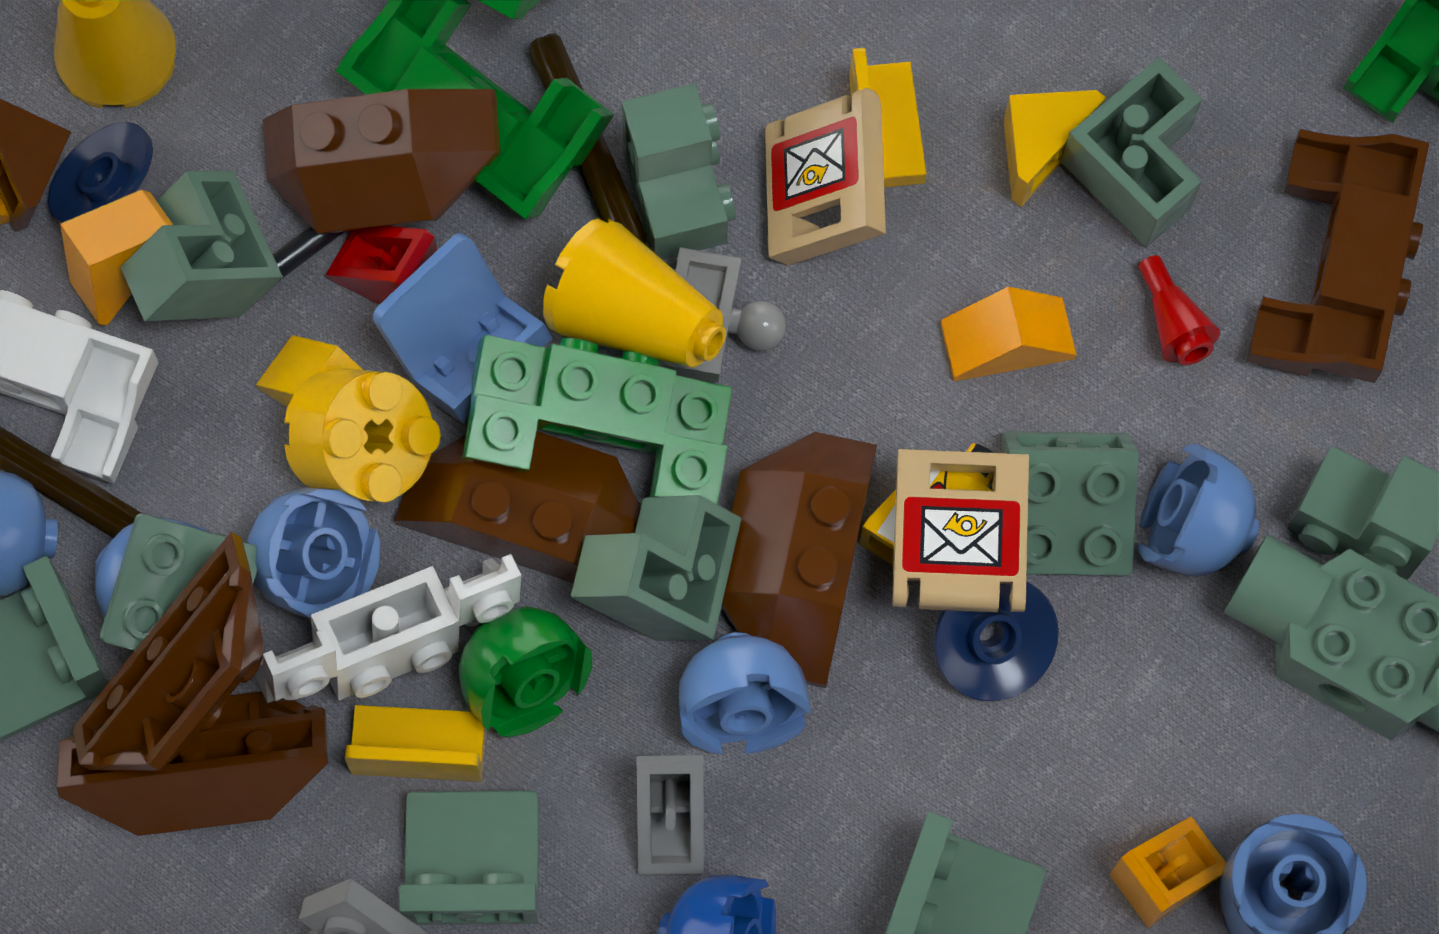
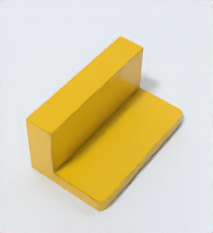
M865 47L852 49L849 71L851 96L858 90L869 88L877 93L881 102L884 188L925 184L927 173L911 61L868 66Z
M355 705L351 745H346L345 761L351 775L482 782L486 728L480 723L473 712Z

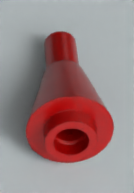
M1159 255L1147 257L1140 262L1138 268L1153 296L1152 305L1163 359L1171 363L1179 362L1181 365H1192L1202 361L1214 350L1213 344L1220 336V329L1179 286H1175Z

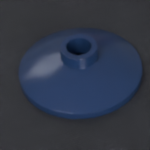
M118 122L95 131L81 141L64 159L52 180L48 195V204L52 215L60 223H64L136 192L143 182L152 161L153 144L148 133L135 123Z
M1026 581L1024 612H1010V585L1000 584L998 612L943 610L940 614L934 634L936 662L945 679L962 694L981 701L1006 700L1031 688L1049 668L1058 644V621L1054 608L1048 598L1030 582ZM996 622L995 634L988 640H980L983 629L988 624Z

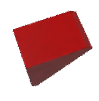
M392 226L351 231L325 275L334 283L380 305L437 251L435 236L427 229Z

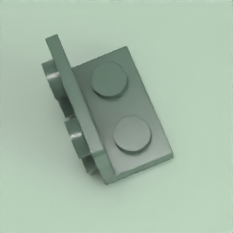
M1003 431L1002 453L1029 454L1026 574H1131L1133 570L1139 451L1130 434Z
M138 514L132 526L100 632L101 640L111 645L135 651L228 535L218 532L214 534L147 514ZM243 540L252 582L254 583L257 573L255 564L257 546Z
M48 556L23 566L31 584L30 587L0 600V742L98 696L109 683L64 582Z
M535 791L410 792L406 798L405 885H400L399 889L400 914L416 925L538 924V794Z
M928 811L885 934H1026L1046 877L1045 868L950 834L949 832L954 820Z

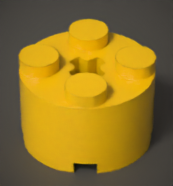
M337 369L315 374L305 381L293 395L287 407L284 423L290 424V445L284 444L286 458L294 474L301 482L309 488L341 490L353 498L365 501L389 502L409 490L423 474L431 453L437 449L441 437L440 428L437 422L432 419L427 402L419 390L405 378L394 373L381 371Z

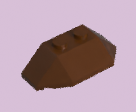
M493 89L396 90L292 104L263 119L267 181L318 234L437 221L471 185L484 166H489L500 154L496 90Z
M536 431L530 468L525 473L516 471V468L477 460L472 462L462 460L466 435L431 454L427 467L421 477L405 492L394 520L396 525L499 559L511 554L517 565L574 583L585 536L635 533L641 507L616 456Z
M814 432L741 470L732 513L741 517V522L721 607L737 633L762 637L783 646L801 667L808 685L826 688L877 444Z
M233 532L228 534L73 726L79 765L89 770H161L181 754L200 731H207L215 724L221 714L224 702L239 683L248 682L256 674L261 665L265 650L251 571L243 540L240 536Z
M262 691L230 695L224 702L221 714L215 724L207 731H200L181 754L159 771L89 770L78 763L73 734L59 741L57 792L60 798L137 836L271 820L328 764L325 708L314 705L305 707L295 700H285L284 698L267 703Z

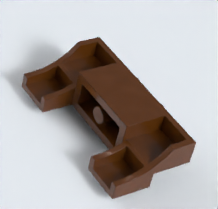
M1304 129L1299 130L1294 143L1284 193L1332 204L1311 304L1293 303L1263 296L1258 307L1246 362L1308 376L1312 368L1371 383L1376 382L1383 371L1394 315H1403L1410 294L1411 280L1402 278L1405 259L1413 260L1415 258L1422 236L1423 223L1415 222L1414 216L1429 142L1396 134L1351 137L1317 133Z

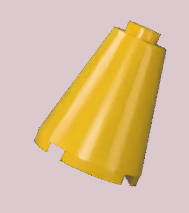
M59 0L54 41V61L60 78L72 95L93 107L103 108V105H123V108L138 106L157 95L172 77L176 54L175 34L167 17L150 0Z
M595 219L588 222L574 234L555 263L556 266L564 270L557 289L547 284L545 290L543 317L549 329L566 338L586 340L600 346L625 352L631 351L691 368L699 366L704 361H711L717 356L726 338V328L723 326L722 312L628 229L608 219L609 223Z

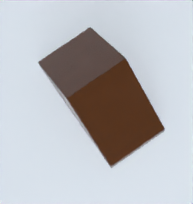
M0 99V196L15 231L28 227L71 131Z

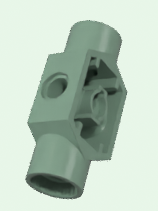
M1267 534L1243 574L1223 613L1276 642V677L1389 740L1396 738L1419 722L1439 732V597L1351 549L1323 565Z

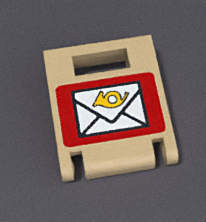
M864 88L854 92L852 96L845 95L787 116L785 120L779 119L766 125L769 258L789 266L886 234L881 102L875 91ZM840 204L841 222L819 229V226L801 219V217Z
M898 449L892 607H906L909 597L907 580L920 581L918 609L998 612L1000 584H1009L1010 612L1025 611L1029 454ZM930 471L994 473L992 491L930 489Z

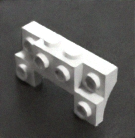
M0 290V393L66 415L51 458L71 470L114 484L138 429L135 421L136 414L159 363L153 349L91 329L92 324L89 321L68 311L57 310L55 316L35 310L33 309V304L24 297L9 291Z
M511 554L502 557L501 566L493 558L483 561L482 574L462 581L460 576L457 575L450 578L449 587L444 589L434 567L431 566L311 614L313 642L276 657L272 650L264 653L255 677L267 703L282 698L285 700H295L310 696L323 689L329 681L338 701L354 694L359 698L374 695L385 689L395 677L415 669L418 673L430 672L446 664L451 659L452 654L459 650V626L464 624L470 627L477 626L479 623H487L507 614L514 604L520 601L521 573Z

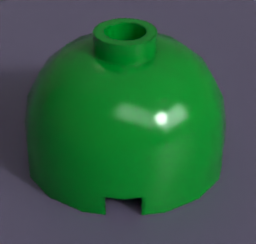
M529 606L511 609L507 614L490 622L479 623L467 641L458 664L461 692L470 710L488 731L489 727H493L500 736L509 738L531 733L553 721L563 712L560 706L553 704L564 697L570 688L578 696L586 686L593 668L591 650L566 622L555 613Z

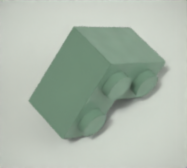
M1160 57L1155 59L1069 132L1061 163L1146 248L1191 209L1202 182L1169 148L1191 130L1203 99Z
M696 83L622 101L623 151L652 251L664 260L678 256L680 247L700 251L727 244L728 221L736 220V212L728 184L717 185L712 169L713 165L720 163L716 140L721 138L713 104H701Z
M186 171L157 200L173 225H162L120 267L144 322L240 317L283 277L234 171Z
M1331 445L1319 464L1287 529L1299 534V540L1305 546L1318 553L1332 555L1335 552L1340 555L1351 549L1408 580L1431 552L1439 536V472L1403 455L1393 471L1388 474Z
M701 495L643 498L635 533L585 536L571 598L657 641L714 640L741 517Z

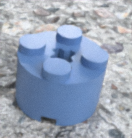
M1302 814L1282 815L1253 830L1228 858L1220 878L1219 900L1229 933L1344 934L1360 915L1367 891L1365 867L1359 855L1355 854L1351 846L1343 838L1345 835L1325 820ZM1287 876L1294 878V889L1304 892L1297 900L1288 897V890L1280 886V883Z

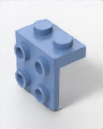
M463 233L453 235L392 292L373 313L375 325L419 392L462 424L469 419L472 375L478 343L484 335L542 347L553 339L542 321L504 295L475 243Z

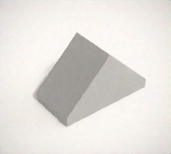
M703 755L636 756L638 875L704 874Z

